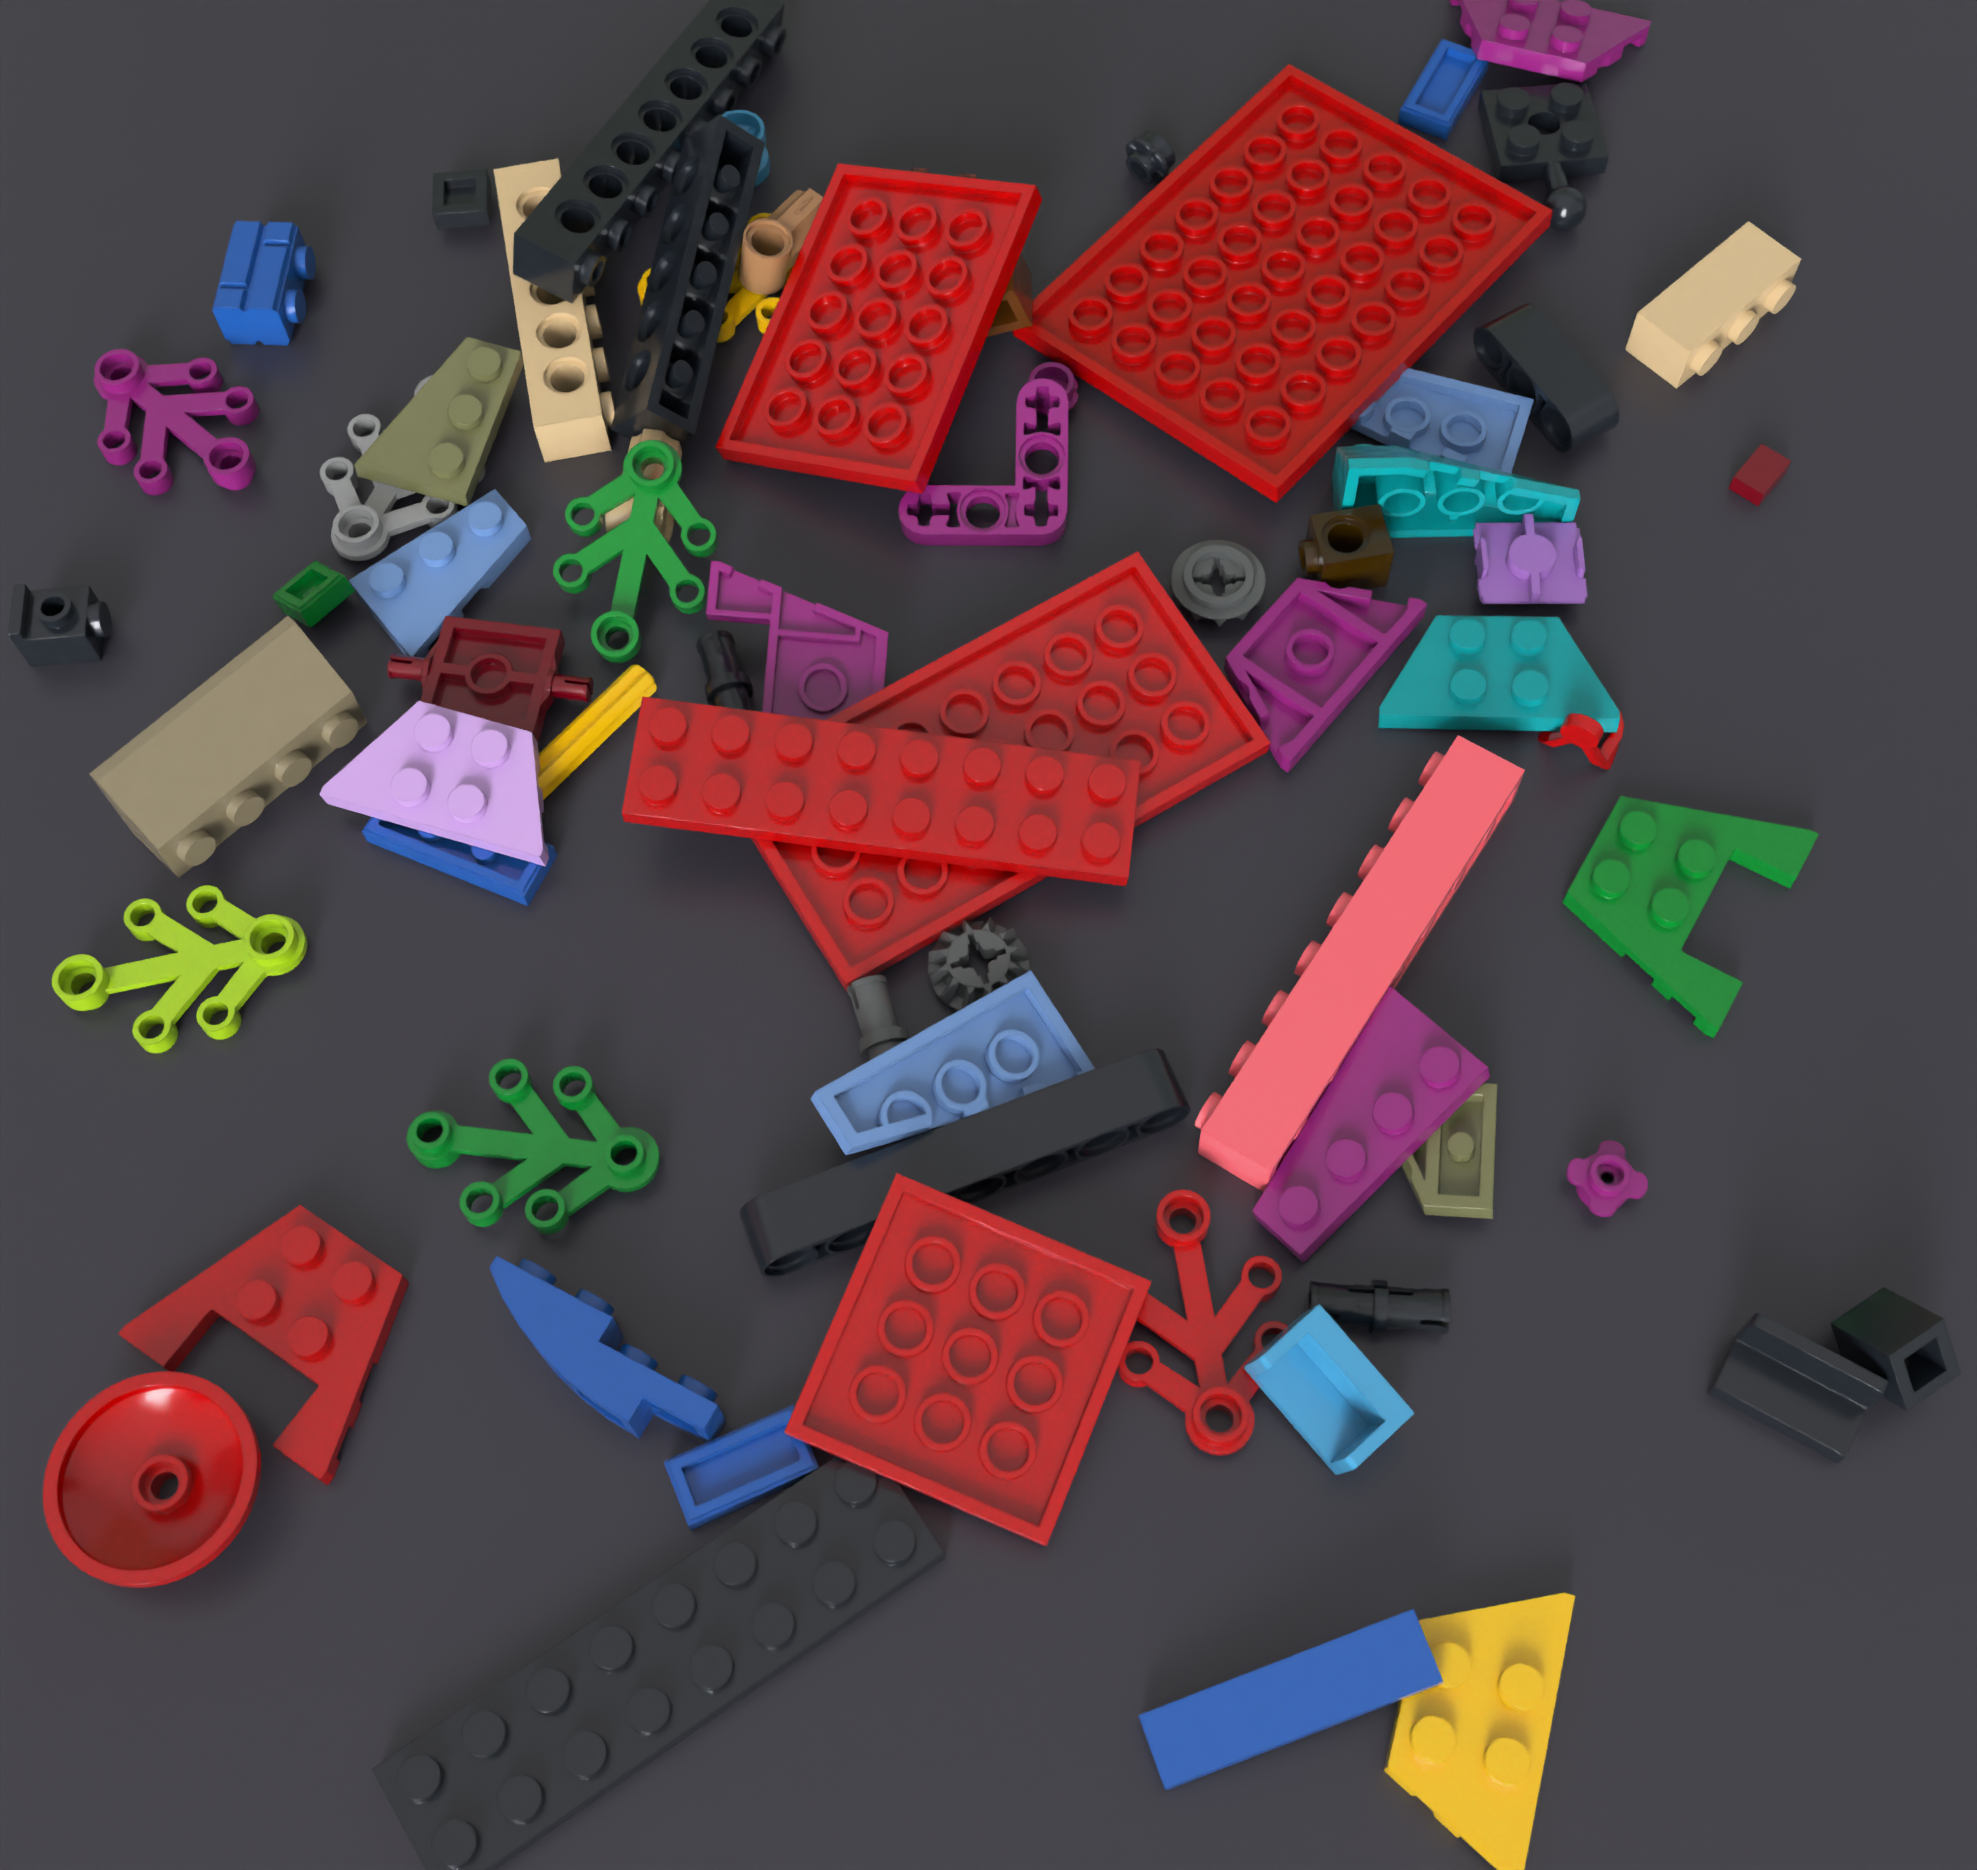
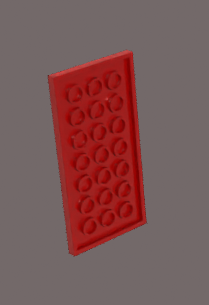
M1138 551L826 719L836 722L1141 761L1134 828L1267 753L1271 744ZM751 838L846 992L847 987L852 986L851 983L884 971L935 942L944 931L950 933L959 928L965 919L971 921L1049 877Z

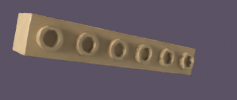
M559 159L494 169L533 427L544 462L611 451L608 427L612 425L615 405L611 391L602 393L600 385L602 382L610 381L609 369L604 348L594 349L593 339L603 338L596 304L587 305L585 298L595 295L594 286H586L576 300L570 303L513 274L514 233L562 177Z

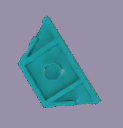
M1436 615L1380 705L1378 728L1560 731L1565 717L1568 714L1577 713L1596 720L1601 724L1604 732H1617L1620 711L1559 617Z

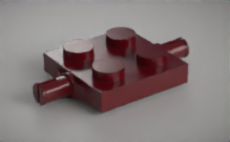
M445 616L439 639L425 658L392 653L389 657L391 661H388L387 667L390 679L398 678L421 681L423 693L420 701L530 731L537 742H539L547 710L556 698L590 703L594 689L592 677L559 674L558 668L565 646L561 629Z

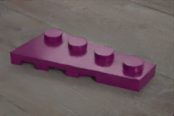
M1390 986L1253 1208L1252 1212L1255 1219L1304 1263L1490 1077L1488 1066Z

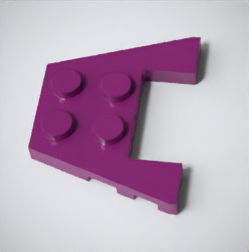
M711 561L706 610L708 620L770 625L762 712L826 720L885 688L889 632L818 602L814 604L783 591L782 587L763 579L759 581L737 572L732 566L723 562Z

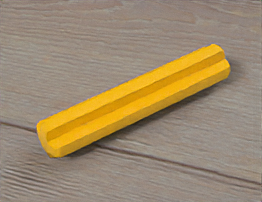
M638 664L631 665L539 753L540 770L538 771V782L542 789L543 800L641 706L642 696L651 697L656 692L655 679Z

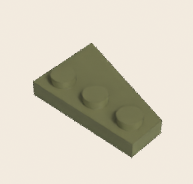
M466 337L354 464L358 477L466 507L470 505L523 368L522 351Z

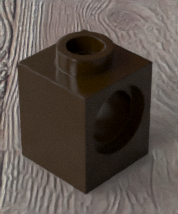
M1380 504L1310 515L1306 540H1301L1298 543L1299 563L1303 575H1312L1314 581L1325 582L1329 586L1338 589L1354 587L1366 590L1387 586L1394 549Z

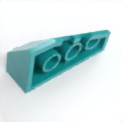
M1358 444L1355 446L1337 447L1331 478L1333 511L1380 504L1390 538L1473 536V528H1475L1476 523H1522L1524 514H1533L1534 523L1573 522L1580 503V492L1577 489L1396 445L1374 446L1371 444Z

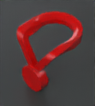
M1620 712L1617 732H1610L1609 737L1600 750L1597 745L1604 734L1603 727L1593 718L1577 713L1568 714L1565 717L1560 732L1541 731L1538 735V741L1550 747L1572 743L1582 748L1593 765L1608 770L1613 764L1623 735L1624 721L1622 713Z

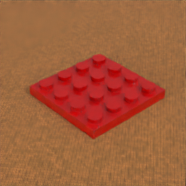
M896 1173L784 1433L1026 1539L1047 1546L1152 1281Z

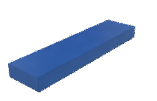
M1411 1609L1138 1716L1163 1786L1166 1790H1169L1443 1684V1679L1415 1611Z

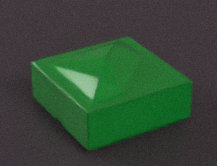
M313 561L275 592L272 598L283 613L311 628L355 592L345 575L330 569L318 561Z

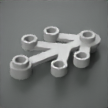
M433 375L424 378L417 385L414 396ZM371 414L358 415L347 426V433L353 447L358 452H361L362 455L384 431L379 419ZM366 431H373V433H371L368 436L360 437V435ZM334 457L324 462L320 468V477L327 492L334 496L340 511L333 521L331 540L335 550L348 560L364 561L374 558L384 551L391 536L425 524L433 528L459 512L457 504L427 495L420 503L390 512L397 499L416 492L372 481L375 488L366 503L362 505L355 491L359 485V477L349 459ZM484 466V468H483V471H482V474H481V476H480V479H479L478 483L481 482V481L483 480L484 476H485V473H486L485 466ZM338 474H346L342 479L332 480ZM448 507L447 510L442 513H433V511L437 508Z

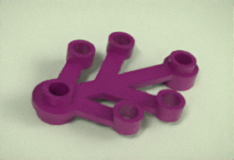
M115 349L106 352L97 360L94 367V385L100 396L108 400L105 426L97 438V445L108 463L124 465L136 457L138 447L128 430L133 402L146 412L141 458L133 469L134 477L143 492L148 495H161L167 492L174 483V476L166 463L169 431L203 458L208 472L217 485L229 490H240L252 482L256 471V462L247 444L235 437L216 439L190 418L226 415L230 423L242 426L253 422L259 415V405L250 389L236 386L225 392H218L223 385V377L212 359L200 357L193 359L189 363L148 365L143 358L130 350ZM209 374V375H208L206 378H204V379H198L199 377H201V376H203V375ZM188 384L194 394L163 396L154 388ZM246 403L243 407L234 409L238 404ZM123 443L118 448L111 449L114 445ZM160 472L158 476L147 479L151 474Z

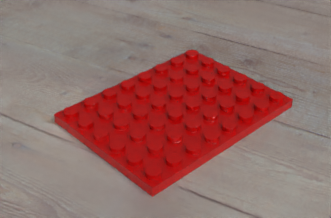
M1288 64L1032 300V326L1013 330L1012 334L1054 362L1065 365L1079 378L1277 503L1359 420V416L1374 401L1376 403L1399 380L1401 374L1407 368H1410L1550 227L1553 210Z

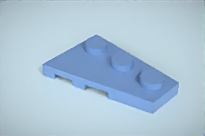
M494 489L348 581L355 590L354 594L403 654L425 658L429 652L428 648L440 635L445 616L463 618L462 609L479 589L489 588L528 544L531 536L524 521L497 490Z

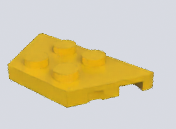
M1568 1593L1418 1620L1442 1676L1443 1684L1398 1701L1384 1771L1411 1796H1417L1433 1811L1434 1817L1457 1838L1462 1837L1496 1870H1525L1575 1601V1595Z

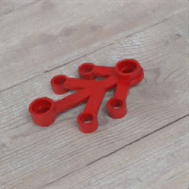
M1175 1190L1168 1193L1160 1201L1157 1208L1155 1226L1161 1240L1173 1247L1186 1319L1147 1292L1137 1321L1194 1361L1198 1386L1159 1362L1157 1350L1145 1341H1133L1126 1345L1118 1365V1372L1126 1384L1133 1387L1148 1386L1185 1413L1187 1435L1200 1450L1212 1455H1229L1246 1445L1252 1435L1255 1424V1416L1250 1401L1260 1387L1243 1367L1263 1349L1261 1343L1263 1337L1269 1334L1279 1335L1288 1325L1280 1321H1268L1262 1324L1255 1333L1252 1345L1253 1352L1228 1383L1222 1355L1259 1303L1272 1299L1278 1293L1282 1281V1271L1278 1263L1270 1257L1255 1256L1250 1258L1242 1268L1240 1283L1216 1316H1214L1201 1242L1205 1239L1209 1230L1210 1209L1207 1202L1199 1194L1190 1190ZM1182 1215L1190 1218L1195 1227L1192 1231L1183 1234L1174 1231L1169 1222L1174 1217ZM1257 1269L1265 1270L1272 1276L1273 1284L1266 1288L1255 1287L1250 1282L1248 1275ZM1142 1354L1150 1360L1152 1367L1144 1374H1135L1127 1368L1125 1362L1131 1355ZM1213 1411H1223L1230 1417L1232 1426L1225 1432H1216L1207 1425L1206 1417Z

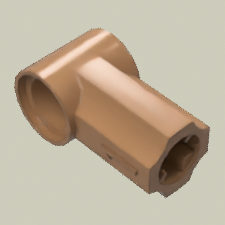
M811 188L807 191L796 190L768 218L757 219L747 225L743 233L738 265V278L747 290L755 294L769 295L783 288L787 280L788 271L796 262L823 197Z

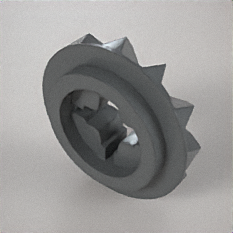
M1208 540L1192 545L1177 558L1171 572L1170 588L1174 592L1177 608L1185 607L1189 610L1195 622L1204 617L1214 619L1220 627L1226 619L1237 617L1243 621L1247 613L1254 606H1260L1266 578L1259 559L1244 546L1226 540ZM1214 569H1219V576L1222 577L1223 584L1226 585L1222 596H1216V593H1213L1212 586L1209 585Z
M991 917L985 921L970 922L965 919L959 928L950 933L944 931L932 951H929L928 974L930 983L939 998L958 1011L1030 971L1028 949L1024 947L1017 937L1014 928L1006 929L996 924ZM975 946L976 951H980L984 959L995 958V960L988 963L986 984H983L981 975L977 976L973 967L962 968V966L969 963L970 947Z

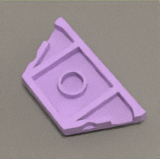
M418 701L330 779L320 792V796L329 805L545 867L549 859L548 847L544 842L542 813H544L543 793L538 782V771L540 770L538 742L530 731Z

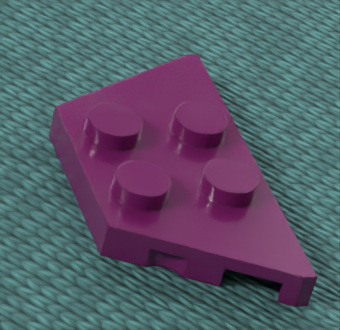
M1449 0L1451 6L1460 5L1462 9L1460 25L1464 33L1472 39L1471 47L1477 59L1577 82L1585 81L1595 75L1598 68L1609 66L1621 59L1624 46L1629 43L1637 47L1644 45L1651 24L1649 20L1591 8L1589 4L1580 0Z
M1296 578L1225 658L1224 671L1240 699L1271 742L1269 749L1281 769L1287 773L1290 772L1424 618L1427 603L1421 599L1411 597L1408 598L1407 605L1371 599V590L1354 587L1338 589L1329 586L1325 582Z

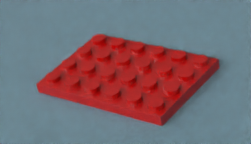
M838 163L715 446L724 460L923 494L1043 200L1037 186Z

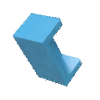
M1320 1304L1302 1313L1243 1367L1335 1475L1356 1469L1415 1414Z

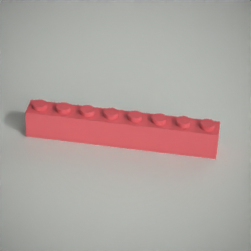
M1459 735L1445 755L1437 751L1434 752L1418 781V784L1424 787L1415 801L1407 797L1404 798L1389 824L1388 830L1394 833L1385 848L1375 844L1364 859L1357 875L1363 882L1356 893L1352 896L1347 892H1343L1335 903L1326 922V925L1332 928L1322 945L1312 940L1303 952L1294 971V974L1299 976L1300 979L1290 994L1279 990L1271 1001L1261 1022L1268 1027L1257 1045L1247 1040L1237 1053L1228 1072L1229 1075L1234 1077L1233 1082L1223 1096L1213 1092L1203 1105L1195 1121V1126L1201 1129L1197 1152L1199 1155L1264 1192L1390 986L1394 989L1396 988L1513 803L1525 771L1524 769Z

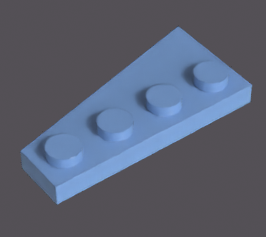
M1407 368L1401 374L1399 380L1376 403L1374 401L1359 416V420L1351 429L1387 446L1396 445L1512 474L1534 399Z
M1030 970L816 1090L810 1100L844 1154L849 1155L921 1135L1095 1068Z

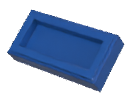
M1441 39L1400 108L1398 123L1447 141L1486 74L1489 61L1477 59L1473 49Z
M793 1405L663 1461L691 1531L785 1490L819 1468L810 1445L784 1433L794 1410Z

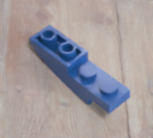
M498 1256L495 1257L489 1269L513 1317L554 1373L582 1400L609 1421L639 1439L653 1415L704 1442H709L719 1437L727 1421L719 1405L714 1403L718 1396L717 1393L690 1376L682 1375L676 1383L657 1373L655 1370L659 1365L658 1362L648 1354L629 1344L623 1343L619 1351H616L624 1335L611 1316L614 1308L609 1303L584 1289H579L575 1297L553 1286L557 1281L553 1274L530 1260L522 1259L518 1266H515Z

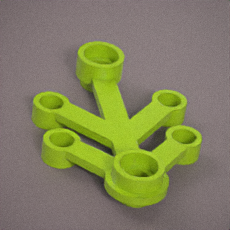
M204 885L193 890L186 901L187 911L199 926L204 928L221 926L239 940L214 945L168 917L156 901L149 898L138 899L132 902L124 912L123 919L126 927L137 939L141 941L156 940L176 953L104 968L90 955H73L63 960L56 967L52 976V987L68 1007L77 1011H87L102 1006L110 994L175 981L151 1010L143 1012L136 1018L132 1027L134 1038L146 1051L162 1053L169 1050L178 1038L176 1022L216 974L222 970L239 967L220 994L202 1002L196 1013L198 1024L209 1037L223 1040L233 1036L241 1026L240 1008L267 976L283 975L300 964L307 951V937L295 920L277 914H267L256 919L229 903L217 887ZM217 901V905L213 910L207 913H200L201 907L206 902ZM155 914L149 924L137 926L139 920L144 915ZM285 942L281 949L267 954L268 949L274 943ZM88 982H94L89 990L79 994L83 985ZM220 1011H228V1016L222 1023L210 1025L213 1015ZM164 1024V1029L159 1036L153 1039L146 1038L148 1031L153 1026Z

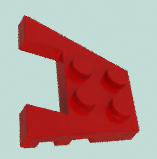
M299 1205L130 1321L120 1330L118 1335L167 1371L174 1372L214 1322L221 1317L318 1385V1388L272 1446L328 1486L338 1469L340 1461L337 1459L348 1427H354L362 1403L359 1399L373 1363L378 1364L409 1282L401 1273Z

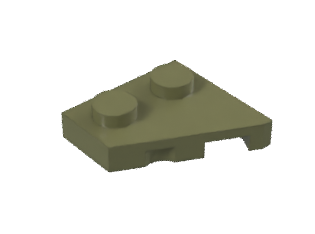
M1483 1083L1401 1165L1424 1215L1493 1219L1497 1084Z

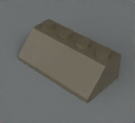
M287 616L89 773V775L132 833L165 866L180 878L193 866L205 862L213 854L215 848L240 827L255 821L263 809L285 790L301 783L309 775L311 769L336 748L347 745L356 736L358 730L368 722L350 688L297 623Z

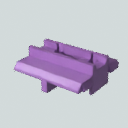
M1524 514L1522 523L1475 524V528H1473L1474 547L1476 549L1474 563L1477 565V591H1479V599L1482 604L1585 603V599L1588 596L1586 578H1583L1586 569L1582 536L1580 535V528L1576 526V522L1534 523L1533 514Z

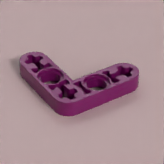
M1040 378L1025 384L1018 393L1016 402L1015 485H927L923 494L907 491L900 500L898 508L901 529L905 536L915 544L930 546H1044L1059 540L1066 530L1068 512V397L1063 387L1054 380ZM1039 399L1048 400L1050 407L1048 412V432H1037V413L1035 408ZM1042 449L1048 450L1055 454L1058 459V465L1047 474L1034 473L1029 470L1025 463L1027 457L1032 452ZM1036 491H1047V512L1051 515L1047 519V526H1036L1035 519L1032 516L1036 511ZM980 503L991 504L999 511V519L991 527L977 528L970 524L966 518L971 507ZM950 504H958L957 520L959 527L950 526ZM923 505L931 506L932 512L935 515L931 516L930 525L927 526L919 525L918 518L915 516L920 513V506Z

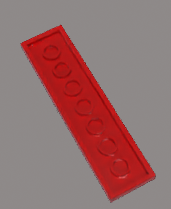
M642 696L622 816L624 822L1126 886L1129 879L1141 761Z

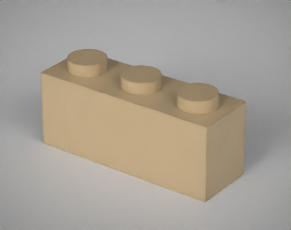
M1748 221L1637 312L1625 350L1676 389L1695 373L1699 376L1704 375L1717 362L1724 348L1732 342L1736 345L1741 344L1753 332L1762 316L1768 311L1776 314L1788 303L1796 290V285L1792 281L1801 258Z

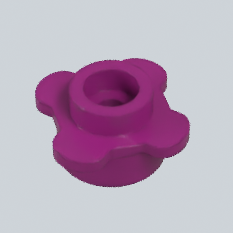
M1612 1140L1601 1142L1597 1152L1586 1159L1574 1158L1566 1169V1177L1571 1184L1575 1185L1576 1192L1581 1201L1589 1207L1593 1214L1599 1217L1612 1216L1616 1209L1622 1206L1627 1199H1640L1648 1189L1647 1177L1632 1168L1625 1158L1626 1151L1623 1145ZM1604 1173L1610 1174L1613 1182L1610 1184L1604 1183L1601 1175Z

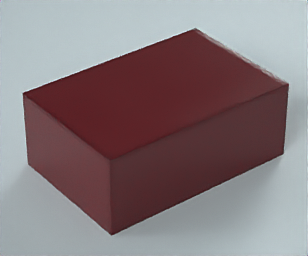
M1761 443L1734 475L1728 489L1759 506L1786 474L1791 460Z

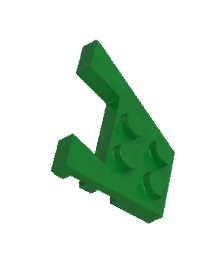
M1620 796L1562 903L1621 958L1627 954L1654 979L1651 985L1668 1001L1675 998L1696 1018L1693 1024L1705 1035L1714 1038L1743 982L1682 952L1686 939L1728 860L1790 889L1819 834L1809 829Z

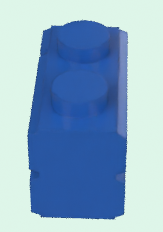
M236 221L233 224L212 312L225 339L231 344L256 345V342L260 341L264 345L288 346L292 339L295 323H303L306 315L303 287L305 280H312L314 278L316 262L312 247L306 246L299 227L293 222H268L267 225H263L260 221Z

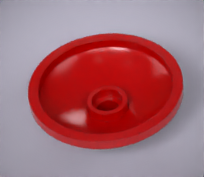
M171 1371L151 1372L127 1378L108 1387L89 1400L71 1418L58 1437L48 1459L43 1482V1507L48 1529L60 1551L76 1567L96 1579L113 1585L133 1588L153 1587L168 1584L195 1573L209 1564L229 1546L242 1529L253 1508L261 1476V1452L255 1429L246 1412L233 1397L214 1383L195 1375ZM177 1478L178 1489L175 1494L168 1499L161 1500L160 1490L162 1485L169 1479Z

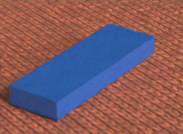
M370 817L362 830L366 841L526 906H529L558 856L554 846L545 842L549 854L545 867L375 817Z

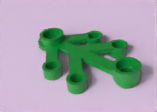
M646 440L636 444L629 450L624 459L622 475L589 497L575 498L567 505L565 519L570 529L580 537H591L601 530L604 522L603 515L634 497L629 519L576 554L568 553L562 555L553 566V575L558 585L568 593H580L590 585L592 573L622 554L611 611L600 615L593 623L591 629V640L594 647L605 660L613 663H623L631 660L637 655L642 645V634L635 622V616L648 557L670 587V598L680 612L686 614L696 613L707 602V591L701 579L688 573L655 525L659 500L682 528V542L687 552L692 556L703 558L711 555L717 549L719 543L718 534L712 522L700 517L679 487L683 474L681 459L672 446L660 440ZM660 464L664 467V471L657 479H647L643 476L647 466ZM583 509L594 511V518L589 524L578 525L574 522L575 516L579 511ZM699 529L707 530L710 533V538L706 544L696 546L689 542L690 536L694 531ZM571 565L582 567L583 571L578 580L573 582L563 580V572L567 567ZM692 585L699 589V594L694 601L683 602L678 599L679 591L685 586ZM619 631L627 633L629 641L625 647L621 649L609 647L608 642L612 634Z
M504 1059L496 1063L490 1071L489 1083L495 1095L501 1101L512 1105L532 1134L460 1126L450 1114L433 1110L416 1117L410 1124L406 1137L408 1147L415 1158L428 1168L439 1169L453 1164L461 1154L523 1161L492 1184L478 1181L468 1185L463 1190L459 1200L460 1208L468 1221L479 1227H487L496 1223L501 1218L506 1207L565 1166L588 1169L559 1192L552 1189H542L536 1191L528 1198L525 1205L526 1217L537 1232L545 1235L561 1231L566 1226L569 1216L609 1188L620 1192H632L643 1188L653 1180L660 1166V1151L654 1138L646 1131L637 1127L620 1128L596 1096V1087L589 1072L579 1066H569L559 1071L553 1081V1090L559 1103L564 1108L578 1112L596 1141L572 1139L566 1135L532 1089V1078L526 1066L516 1059ZM513 1073L521 1075V1080L515 1087L510 1089L500 1087L501 1081L505 1076ZM573 1081L585 1083V1088L580 1094L576 1096L564 1094L565 1087ZM436 1126L443 1128L441 1136L436 1141L430 1143L422 1141V1136L429 1129ZM629 1148L637 1151L635 1160L628 1165H618L614 1162L616 1155L624 1149ZM485 1195L493 1197L492 1205L485 1212L475 1213L471 1211L472 1204L478 1197ZM547 1203L558 1205L557 1214L552 1219L547 1221L536 1219L538 1209L542 1205Z

